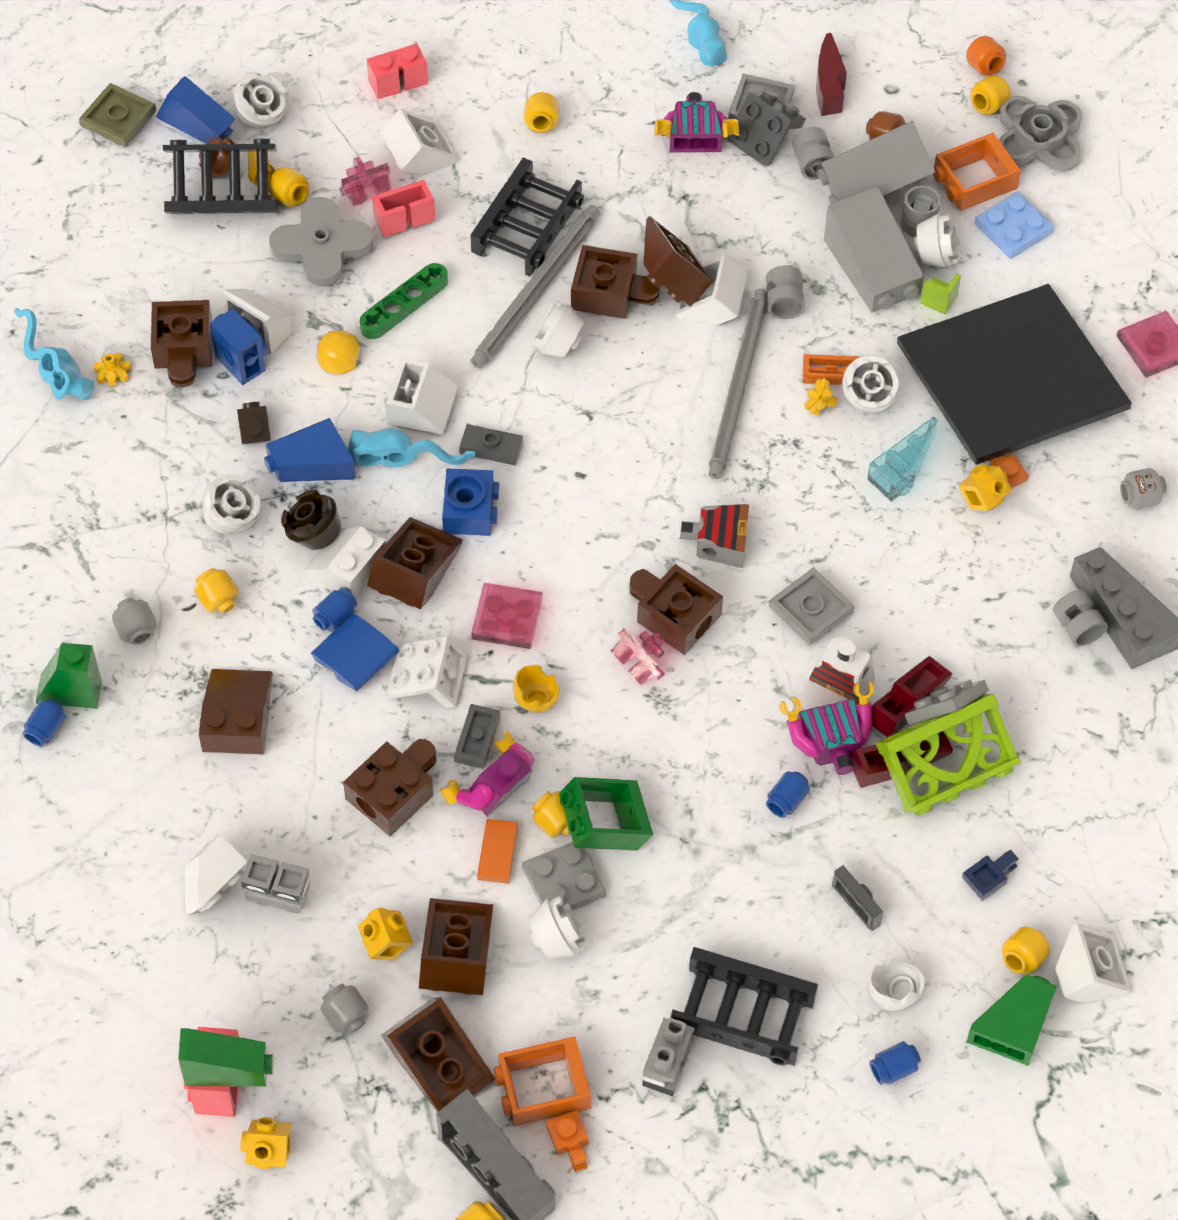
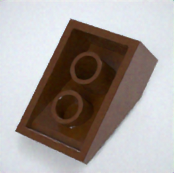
M649 216L646 219L643 265L649 272L647 278L658 288L662 285L666 287L668 295L676 302L684 301L691 307L713 283V280L690 247Z
M409 517L375 555L367 587L421 610L433 596L461 547L463 539Z
M211 669L202 704L199 726L202 752L264 755L272 671Z
M430 898L421 954L418 989L483 995L493 904Z
M433 997L381 1034V1037L397 1061L437 1112L466 1089L472 1095H475L496 1079L441 997Z

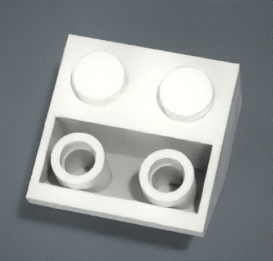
M401 357L386 401L387 423L444 435L458 392V385L430 363Z
M221 834L206 844L185 865V912L188 915L196 910L202 913L207 908L209 909L221 898L222 895L218 891L220 889L224 891L229 886L231 887L244 874L241 868L247 861Z

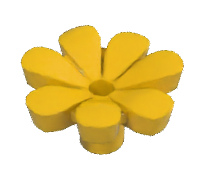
M115 353L114 355L106 354L102 357V362L94 364V372L98 373L96 380L99 384H103L107 380L109 386H115L117 378L122 382H126L129 379L126 371L130 370L132 366L129 361H123L124 357L121 353Z
M822 378V380L818 379L815 382V390L812 388L808 390L807 396L811 399L805 402L804 407L810 410L812 415H819L821 409L823 410L825 406L834 408L837 404V398L832 396V390L829 389L830 383L825 378Z

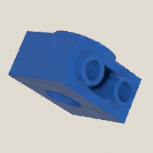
M234 308L218 315L210 322L215 357L242 386L266 371L264 357L268 355V349L262 336L250 322L245 321Z
M446 468L442 514L444 532L458 535H491V524L497 525L498 508L493 507V500H499V482H494V470Z

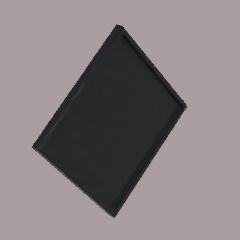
M1049 284L897 337V344L975 465L1131 409L1132 402Z

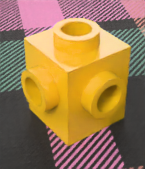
M985 464L973 468L970 471L971 475L958 485L972 510L989 511L991 508L999 506L1004 501V497L1012 491L1007 481V475L1000 466H987Z
M377 908L372 910L368 917L358 925L363 944L367 949L370 959L393 961L413 944L406 927V921L400 911Z
M269 1117L252 1120L248 1131H243L241 1135L240 1150L246 1152L245 1164L255 1165V1167L260 1169L286 1167L291 1151L292 1123L277 1122Z

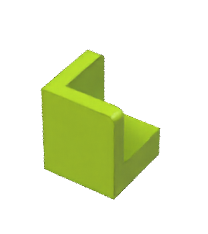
M956 273L949 284L933 277L932 281L926 280L923 284L920 304L946 315L958 295L961 275Z

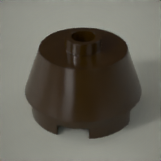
M309 490L296 496L295 498L298 502L291 507L289 512L284 510L282 513L281 524L285 529L286 536L290 540L311 550H318L328 546L336 539L341 529V522L334 499L330 496L319 494L317 490Z

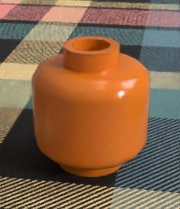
M981 36L969 45L966 59L968 64L978 73L990 76L1003 68L1006 60V51L992 37Z

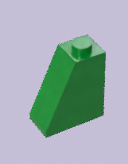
M72 643L60 644L41 673L35 700L36 704L39 701L51 699L58 702L61 706L97 709L102 680L93 646Z
M1023 976L972 1023L966 1043L1028 1066L1057 986L1040 976Z
M189 1028L180 1029L178 1061L185 1086H266L267 1074H273L274 1057L273 1054H268L266 1042Z

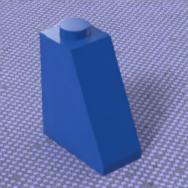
M186 76L167 94L156 115L161 121L205 144L214 137H219L223 140L226 137L229 138L234 131L230 127L236 119Z
M330 418L266 444L267 456L264 457L265 465L270 473L275 472L280 482L351 480L356 478L354 460Z

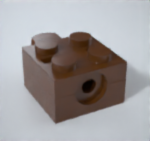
M582 245L571 287V307L576 311L626 319L630 302L652 306L659 300L660 288L655 286L647 276L637 275L638 254Z
M209 300L152 302L151 353L154 368H167L168 378L171 384L176 387L183 388L193 384L196 377V367L212 366L210 322L213 319Z
M674 564L661 579L645 569L637 570L630 577L629 593L640 601L638 603L637 623L683 655L694 646L722 615L723 596L677 564Z
M418 739L401 753L386 741L343 781L345 800L391 837L433 797L432 778L426 773L437 762L435 746L426 739Z

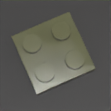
M109 83L79 118L80 126L126 147L156 112L155 103Z

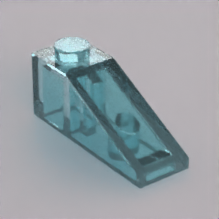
M934 416L870 463L867 480L891 502L900 495H907L913 488L915 479L935 437L938 420Z

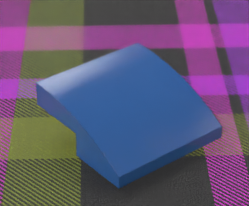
M353 613L311 652V655L316 662L334 672L340 682L358 691L400 651L380 631Z

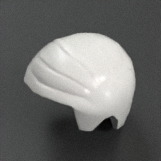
M891 959L882 966L875 965L872 967L868 975L870 995L873 1001L886 1011L897 1012L910 1007L922 995L925 980L923 974L917 966L906 961Z

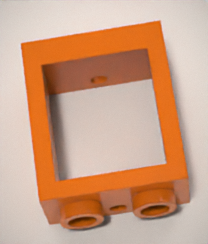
M994 132L936 154L933 167L935 170L933 173L935 180L942 184L948 199L954 202L960 211L1018 189L1021 170ZM985 159L997 177L964 189L952 171Z
M575 1036L498 1054L499 1066L494 1067V1074L497 1086L504 1085L506 1096L501 1097L505 1117L511 1115L514 1127L558 1117L575 1110L579 1112L591 1109V1094ZM565 1060L574 1096L519 1108L510 1072Z

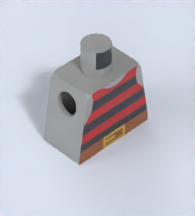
M749 505L703 506L700 512L699 523L682 521L680 539L697 540L696 556L699 558L743 568Z

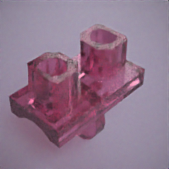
M359 156L353 158L354 167L346 169L348 177L341 179L342 187H339L341 195H347L353 206L359 205L367 201L365 188L372 186L376 195L391 190L389 181L390 168L387 163L374 168L372 161L363 163Z
M625 628L618 632L622 639L610 651L622 665L635 654L640 660L628 670L637 682L642 685L653 676L658 680L661 679L665 673L650 655L654 654L657 658H661L665 652L660 648L664 638L659 633L650 636L644 631L639 635V638L643 641L640 646Z

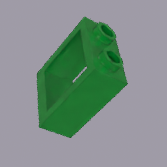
M574 777L559 792L560 803L564 809L568 831L571 834L574 848L638 851L653 836L637 780ZM585 801L613 803L621 829L593 828Z

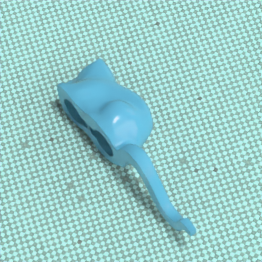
M670 0L672 6L677 9L699 13L689 22L687 33L689 43L699 50L701 62L711 67L727 60L725 43L718 34L720 26L714 18L709 16L708 8L700 3Z
M15 308L14 313L17 317L25 316L27 318L28 324L24 339L25 355L28 359L39 360V372L43 380L50 384L55 398L62 399L66 395H72L78 399L88 400L94 389V381L81 376L78 365L67 350L55 347H40L36 350L34 347L37 327L36 316L29 309L20 311L18 308Z
M394 428L375 432L352 430L348 451L356 464L366 467L377 464L389 467L404 466L415 460L418 453L424 451L431 452L441 461L451 465L463 464L469 457H475V451H466L461 456L449 455L430 440H421L412 444L405 432Z

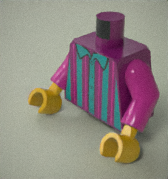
M698 92L689 93L686 96V101L676 102L674 111L668 112L664 119L655 121L654 136L661 135L670 138V153L721 152L722 134L724 138L733 134L740 136L739 121L727 119L721 111H717L714 102L702 101V95Z
M858 682L854 685L853 692L859 697L858 703H856L855 699H849L800 711L801 702L796 697H791L794 707L790 712L785 701H781L779 710L782 714L788 716L786 723L793 745L808 757H813L817 765L822 766L833 763L838 775L852 772L854 765L851 757L855 749L861 748V746L867 743L872 728V704L868 702V698L874 692L872 683H867L868 692L865 695L859 693Z
M505 731L503 734L506 737L499 742L494 741L502 755L477 777L469 790H460L455 780H449V787L440 788L439 790L447 804L458 802L466 807L481 810L488 817L530 779L531 767L535 763L533 754L517 743L508 731Z

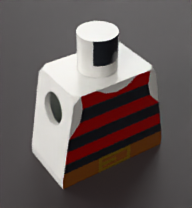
M833 637L818 660L809 680L848 700L855 699L856 703H858L859 697L853 692L854 685L858 682L859 693L865 695L868 692L867 683L871 682L873 685L875 682L872 656L857 648L856 644L851 640H841Z

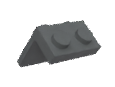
M768 89L749 91L735 118L739 121L740 136L733 134L727 137L730 143L762 165H770L789 129L802 128L806 120L805 117L799 114L797 107L789 103H782L777 99L778 95Z

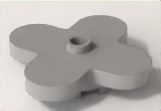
M1023 96L1010 97L1001 106L999 113L1001 123L1009 131L1004 133L999 141L1016 165L1022 166L1035 158H1040L1049 167L1056 170H1069L1075 167L1080 158L1081 148L1071 135L1080 128L1082 121L1081 109L1075 103L1067 100H1058L1045 106L1036 105L1037 102H1033Z
M316 197L308 200L302 206L301 223L276 228L269 237L270 251L276 259L284 262L297 261L299 264L302 263L305 277L309 282L318 286H327L335 283L341 277L344 260L347 261L349 258L361 257L372 249L373 232L364 222L340 221L336 203L325 197Z

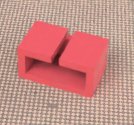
M417 43L367 59L368 81L377 99L400 93L399 75L402 74L405 91L428 84L427 62Z
M425 180L372 196L374 219L383 237L406 231L407 225L415 228L435 221L434 198Z

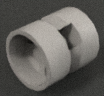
M818 127L806 128L798 132L792 139V146L799 160L803 176L810 180L819 179L817 171L820 170L818 164L834 157L825 131Z
M921 185L908 190L904 199L901 227L907 235L916 237L917 225L939 213L941 198L937 191L931 187Z
M787 265L777 266L766 275L768 311L775 318L791 319L799 316L804 311L802 273L798 268Z
M1083 589L1075 590L1062 597L1052 610L1061 625L1066 627V633L1077 647L1094 642L1108 628V624L1099 610L1094 609L1095 604L1086 590Z

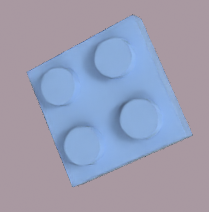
M1018 191L976 216L974 223L1010 259L1052 234L1054 226Z

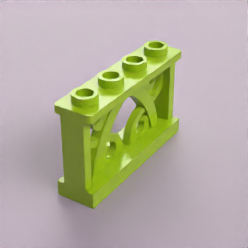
M983 694L957 711L919 722L875 743L879 754H882L902 802L904 812H915L916 815L927 813L933 809L932 804L941 800L943 803L957 799L960 797V791L968 787L969 790L980 788L987 784V778L996 775V778L1008 775L1014 771L1013 766L1021 763L997 708L999 704L995 694ZM983 712L987 717L993 734H983ZM959 724H963L965 727L963 733L970 732L969 737L958 736L956 734V727ZM941 731L954 742L968 743L966 754L956 773L939 769L928 763L938 751V733ZM926 740L930 744V750L922 758L919 755L926 751L921 750L920 743ZM983 740H991L998 745L1000 754L995 762H986L985 754L993 752V750L989 747H981ZM898 751L912 765L905 774L896 755ZM976 764L980 769L972 772ZM918 770L923 774L917 779V787H920L923 782H926L929 787L928 791L922 796L915 795L910 789L911 778ZM938 780L949 783L945 786L938 788Z

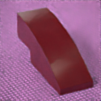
M826 33L818 59L816 94L821 116L842 113L843 91L845 90L847 71L832 33Z
M928 656L895 681L891 691L872 705V726L886 737L896 734L908 723L905 713L915 708L913 703L931 696V692L942 688L952 677L953 673L931 656Z
M943 731L938 733L939 748L934 758L928 762L930 764L953 752V748ZM926 740L920 743L921 750L926 751L919 755L922 758L930 750V744ZM876 745L855 749L851 760L854 765L853 772L861 788L892 779L882 754H879ZM898 751L896 755L905 774L912 765Z

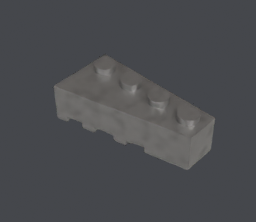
M1102 547L1074 558L1069 577L1078 590H1086L1095 604L1094 609L1099 610L1108 624L1106 632L1131 669L1178 649V617Z
M468 1089L436 1113L438 1138L511 1220H543L555 1210L554 1196H556L554 1189L546 1180L543 1179L541 1181L531 1163L523 1155L519 1154L507 1136L499 1129Z

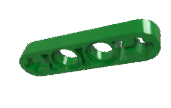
M431 263L425 266L364 312L359 320L362 335L368 339H377L383 336L442 291L448 283V273L445 266L439 263ZM411 289H418L422 294L418 297H410L407 295V292ZM390 305H398L401 307V310L396 313H390L386 308Z

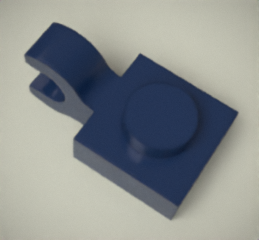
M1012 850L1005 852L994 862L987 855L964 871L962 878L983 901L1007 884L1008 878L1005 875L1017 868L1016 862L1019 858Z

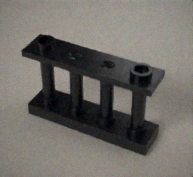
M263 138L253 139L254 144L187 145V140H170V145H163V151L173 153L174 196H171V201H164V213H279L278 201L272 200L268 188V151H277V145L275 143L270 144V139ZM201 152L202 196H199V201H188V196H185L184 153ZM212 152H229L230 195H227V200L216 201V196H213ZM240 152H257V195H255V200H244V195H241Z
M523 157L470 234L471 252L481 256L487 247L494 246L525 259V275L530 277L536 267L539 268L544 262L546 252L573 211L581 207L584 200L582 181L577 179L570 191L536 178L533 173V161ZM534 188L563 201L558 209L554 210L527 199L522 194L526 189ZM520 207L550 221L542 230L513 218L509 214L513 208ZM506 226L537 240L532 248L528 249L501 238L496 233L500 227L504 228Z
M693 947L689 971L693 972L696 977L684 1012L673 1009L671 1018L695 1028L692 1036H698L767 1057L777 1065L784 1066L790 1064L795 1066L799 1047L792 1046L790 1043L801 1008L806 1006L813 1009L818 984ZM712 978L723 981L727 985L715 1022L696 1016L707 982ZM742 988L756 991L758 994L746 1031L727 1026L738 991ZM774 997L786 1000L789 1003L778 1041L759 1036L770 998Z

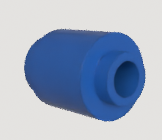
M340 588L338 591L333 590L313 608V621L321 630L325 631L327 629L333 632L354 613L357 601L345 588Z
M51 699L39 701L24 724L25 730L22 733L24 738L39 747H43L46 742H50L66 718L63 707Z
M796 771L785 772L768 793L767 808L780 818L793 814L810 792L807 778Z
M902 1041L875 1054V1058L869 1061L873 1076L880 1085L886 1082L892 1084L918 1071V1063L921 1062V1059L914 1045H908L905 1041Z

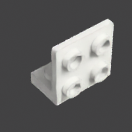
M449 636L400 644L398 646L400 652L395 657L386 695L393 699L429 693L445 708L456 707L468 654Z

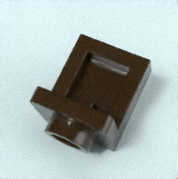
M260 402L242 404L243 409H237L242 445L271 441L266 406H260Z

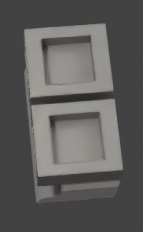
M251 854L241 880L242 888L247 889L245 895L247 900L266 906L270 905L286 909V911L301 913L310 888V874L308 868L281 862L279 867V861Z
M663 1018L643 1069L642 1086L670 1096L674 1095L694 1043V1037L691 1036L695 1028L672 1018Z

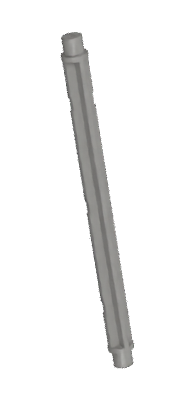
M590 205L586 211L581 212L568 229L566 235L561 238L534 273L529 283L524 286L497 321L492 331L483 339L475 350V355L470 360L473 366L481 368L494 355L505 337L510 334L595 223V218L599 214V209L596 206Z
M757 289L750 302L747 323L742 336L712 457L709 461L710 470L708 475L713 479H720L722 471L725 470L727 465L726 461L749 375L765 308L767 307L766 299L768 293L764 289Z

